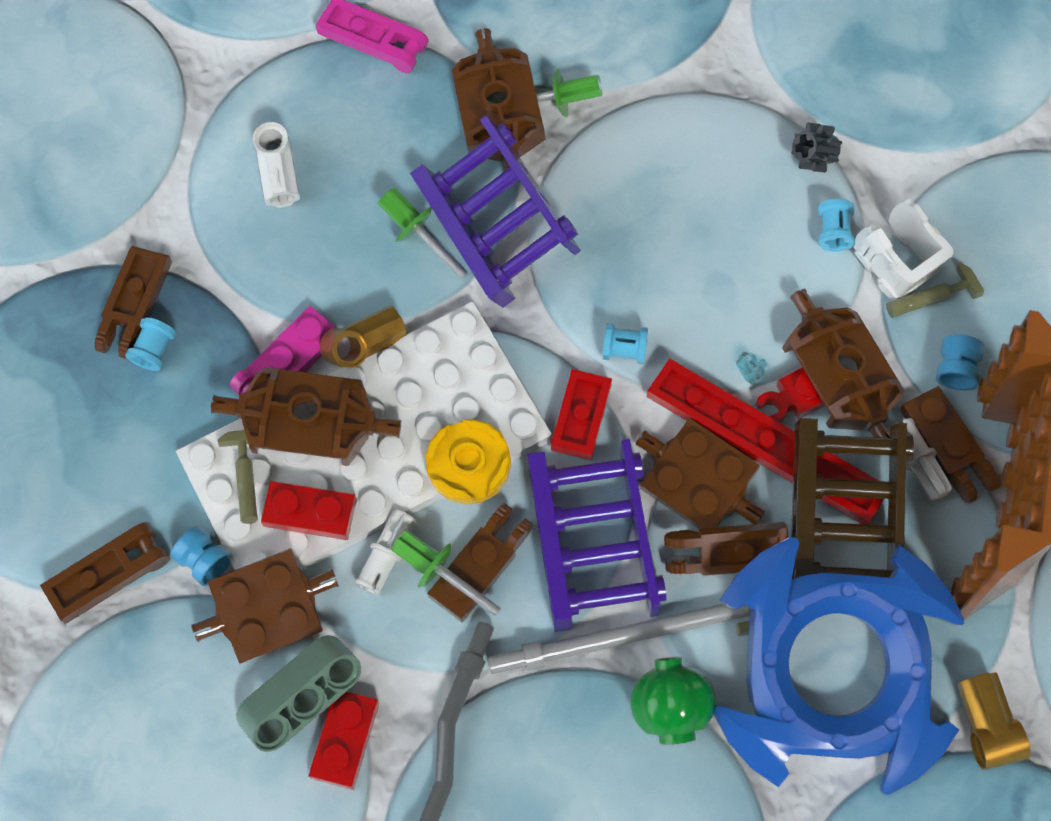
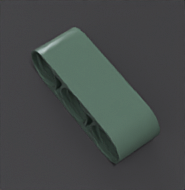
M331 635L322 636L312 642L240 704L236 713V720L256 748L264 752L275 751L286 744L358 681L361 674V663L337 637Z

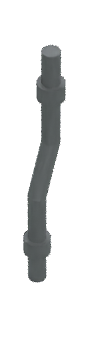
M478 622L466 652L462 651L454 668L457 675L437 725L435 783L419 821H439L452 789L455 725L473 680L479 679L485 665L483 656L494 631V627L488 623Z

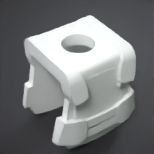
M909 198L893 208L888 222L894 231L893 234L905 246L908 245L922 264L911 271L893 250V244L882 228H876L873 224L868 225L857 234L855 245L853 246L856 250V257L869 273L873 271L879 277L877 279L879 289L892 301L908 296L934 277L939 268L954 254L953 247L940 234L938 229L928 222L929 218L920 206Z

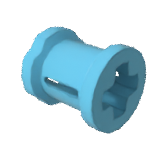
M830 199L819 204L818 215L822 218V234L819 235L818 245L822 249L838 252L850 249L855 245V236L851 233V217L854 215L855 206L849 200Z
M146 317L140 321L141 331L134 347L129 348L125 356L130 362L141 368L159 371L163 365L160 359L168 341L175 338L176 331L162 321Z
M607 323L603 360H609L612 356L636 359L638 364H644L648 328L642 327L640 331L615 328L614 324Z

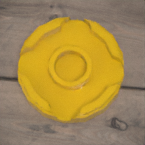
M474 419L461 420V423L448 424L441 428L431 439L425 455L427 475L435 490L449 501L464 505L482 503L497 495L507 483L512 467L510 450L502 433L489 423Z

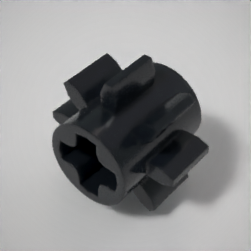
M808 122L806 123V131L794 134L795 138L791 154L800 161L799 169L825 173L827 172V164L839 161L838 157L842 141L833 135L834 126Z

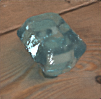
M742 352L738 357L736 366L745 381L754 385L765 374L763 367L767 366V361L765 359L758 360L754 353Z

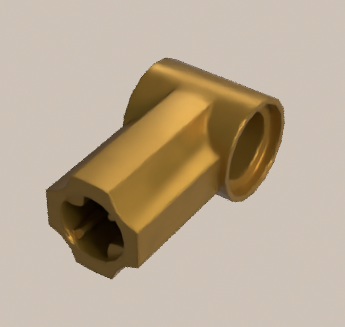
M387 306L343 328L330 329L321 339V355L326 361L334 365L346 368L358 367L367 357L392 346L406 336L407 329L402 317L397 313L394 306ZM347 337L350 341V351L347 356L340 358L337 347L339 342Z
M988 672L960 681L957 686L972 727L970 742L979 767L982 770H988L1028 760L1030 758V744L1021 722L1018 719H1013L998 673Z

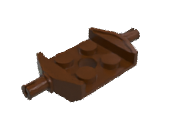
M484 28L485 39H483L482 31L479 29L475 33L479 48L477 50L478 53L460 59L452 69L468 152H471L490 137L480 119L487 115L497 126L503 122L517 140L512 147L518 156L521 157L546 140L528 55L516 48L496 49V46L493 45L491 30ZM494 92H503L507 95V98L498 104L487 100L488 96ZM500 150L488 158L489 160L502 162L504 171L510 167Z
M806 289L796 291L791 295L790 299L801 314L802 322L788 337L782 349L784 353L793 350L831 415L826 425L830 429H866L868 432L871 431L873 437L890 438V430L885 424L889 419L887 414L906 391L858 312L848 307L824 310L823 307L816 308ZM839 356L852 358L857 364V370H849L843 367L839 361Z
M265 367L255 375L245 394H240L239 399L213 395V402H211V413L237 415V418L242 419L251 453L258 454V450L261 448L341 459L344 466L350 465L369 439V435L373 436L375 433L400 438L402 427L401 419L376 418L375 411L370 409L362 380ZM303 402H309L317 407V412L311 418L300 419L293 414L294 409Z

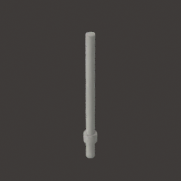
M720 604L540 645L539 641L522 644V649L489 656L491 674H496L526 667L527 671L545 667L544 662L749 616L750 613L749 608L746 606L732 609L725 604Z

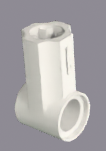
M266 122L257 127L253 133V144L257 152L265 203L267 206H276L277 208L292 206L295 201L300 200L293 161L294 152L286 129L281 124ZM271 144H281L277 149L266 150Z

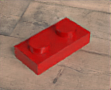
M575 369L571 370L551 442V451L592 461L612 386V378Z
M270 481L261 523L263 527L348 541L357 498L355 494Z
M346 691L329 706L308 775L310 779L354 790L380 704L378 699Z

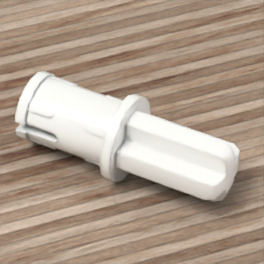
M912 418L902 420L903 423H907V434L913 435L914 439L913 457L911 461H906V469L914 472L930 500H940L946 497L952 491V485L935 459L936 450L927 446Z
M400 510L392 512L377 543H371L370 545L372 552L358 579L354 582L359 588L365 587L364 591L380 596L381 590L395 562L400 563L402 560L400 556L391 550L394 547L395 541L401 537L406 529L410 532L412 531L415 519L411 515Z

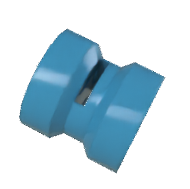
M954 334L945 337L940 351L944 359L937 367L936 381L940 385L954 390L966 391L977 388L980 379V370L977 368V365L984 356V343L968 335Z
M195 526L188 530L176 542L171 551V557L181 567L188 566L192 570V577L202 586H208V580L222 575L231 563L228 556L230 558L233 556L223 545H215L212 542V535L202 526Z

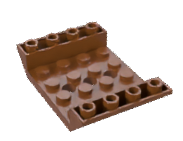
M1029 310L1021 325L1013 326L1009 344H1002L998 361L991 362L987 378L982 377L978 387L977 402L983 403L981 418L1010 424L1006 437V447L1012 448L1011 460L1005 463L1001 476V487L1007 488L1006 500L1000 503L996 516V527L1000 529L992 539H986L983 550L975 552L972 563L964 566L960 578L955 577L952 584L951 595L964 620L1013 588L1051 548V326L1038 311Z

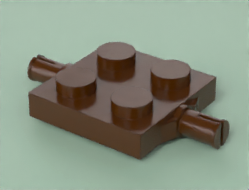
M691 418L687 420L676 437L669 440L666 444L646 430L642 432L641 437L639 436L636 441V446H639L655 457L653 468L640 484V489L696 528L718 527L724 519L734 512L752 524H758L765 514V510L760 509L744 498L747 486L759 471L760 465Z
M289 548L208 580L207 583L215 601L216 616L191 624L192 631L195 633L211 627L195 634L197 642L223 632V635L231 642L238 662L241 664L322 632L323 628L315 610V595L334 587H339L336 578L320 584L335 577L333 569L308 579L299 568L292 548Z

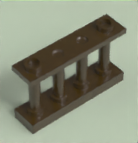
M800 418L795 423L791 537L798 538L799 547L795 558L792 579L798 576L817 573L885 578L891 576L895 569L890 558L898 545L904 548L906 461L912 460L914 451L913 435L907 434V423H897L890 428V438L825 435L823 430H818V419ZM824 452L889 455V482L825 479L823 474H816L817 456L823 457ZM823 496L888 499V525L822 522V518H815L816 500H822ZM821 540L887 543V570L821 566L820 562H814V544H821Z

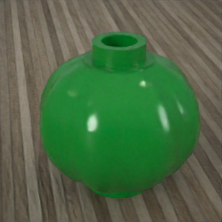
M682 657L655 659V668L642 675L633 687L630 701L632 716L637 725L646 734L659 735L660 744L672 745L695 741V731L705 729L714 714V707L716 706L714 688L708 677L700 670L683 665Z

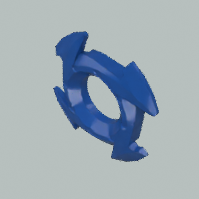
M789 537L762 551L739 571L719 600L732 609L746 606L752 610L749 619L746 684L749 702L752 703L756 715L716 705L713 712L728 743L746 764L777 787L789 775L785 762L791 754L861 759L889 752L880 791L883 794L890 795L916 781L943 756L960 730L949 721L942 720L935 724L930 720L932 648L923 615L954 625H963L964 617L949 589L932 569L900 545L897 546L890 558L895 570L889 578L817 573L798 576L792 579L799 540L795 537ZM836 613L852 616L866 624L877 636L885 657L884 679L876 696L860 710L839 716L826 715L811 708L797 693L789 670L791 648L801 630L819 617Z

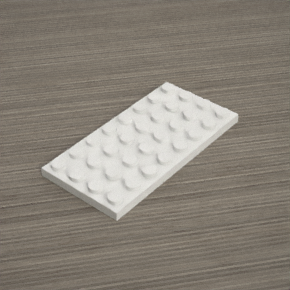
M472 301L407 334L392 346L367 357L358 367H341L327 374L328 376L362 380L370 409L375 411L376 418L402 420L400 438L375 433L373 436L369 435V439L349 466L342 465L341 459L259 448L258 454L251 453L249 445L246 444L247 456L252 460L258 515V520L255 523L244 524L240 521L235 462L239 457L238 445L219 447L217 441L227 432L244 430L241 418L176 450V453L221 544L233 555L231 558L228 556L234 570L292 548L299 568L304 571L383 530L393 511L400 510L411 515L444 498L435 490L428 478L425 455L431 439L441 428L448 424L461 423V420L467 419L489 423L500 431L505 438L510 450L511 462L551 442L553 437L481 313ZM303 402L296 406L293 414L297 418L308 419L317 412V407L312 403ZM270 481L355 494L357 502L348 541L263 527L261 517Z

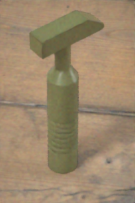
M958 263L956 271L962 279L961 282L952 285L946 283L939 284L888 302L886 308L889 316L894 318L949 299L954 292L965 288L968 289L973 299L983 296L984 289L973 270L962 263Z
M244 430L230 431L221 436L217 441L219 447L238 445L239 457L235 462L240 521L244 524H251L258 520L253 464L252 460L247 456L246 444H248Z

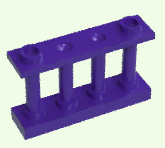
M486 115L480 121L490 135L488 139L443 173L441 171L433 173L425 165L421 164L410 175L488 299L504 308L516 299L508 287L513 283V277L559 243L574 255L578 254L581 249L573 239L579 235L573 224L565 215L559 218L512 147L517 142L512 132L503 122L497 126ZM500 150L510 167L463 203L460 201L455 203L449 194L453 190L452 185ZM520 180L531 198L483 234L480 232L474 234L469 226V223L473 221L471 216ZM538 212H541L551 230L502 266L499 263L494 265L488 256L493 251L491 247Z
M630 439L621 440L620 460L556 469L555 465L547 466L545 452L528 454L529 475L555 632L572 629V615H579V610L647 600L649 616L655 617L659 615L660 602L667 601L663 575L655 576L637 478H643L640 452L632 453ZM624 476L628 500L562 509V505L553 506L551 491L559 490L558 486ZM625 517L632 518L635 541L569 550L568 546L560 547L558 532L565 531V526ZM639 558L643 578L641 583L576 592L575 588L567 589L565 573L572 572L574 567Z

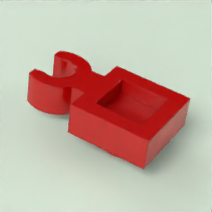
M803 367L779 379L776 387L780 392L768 391L761 394L755 405L757 409L763 408L765 405L775 406L778 412L769 417L780 423L785 419L786 413L791 410L799 420L825 406Z

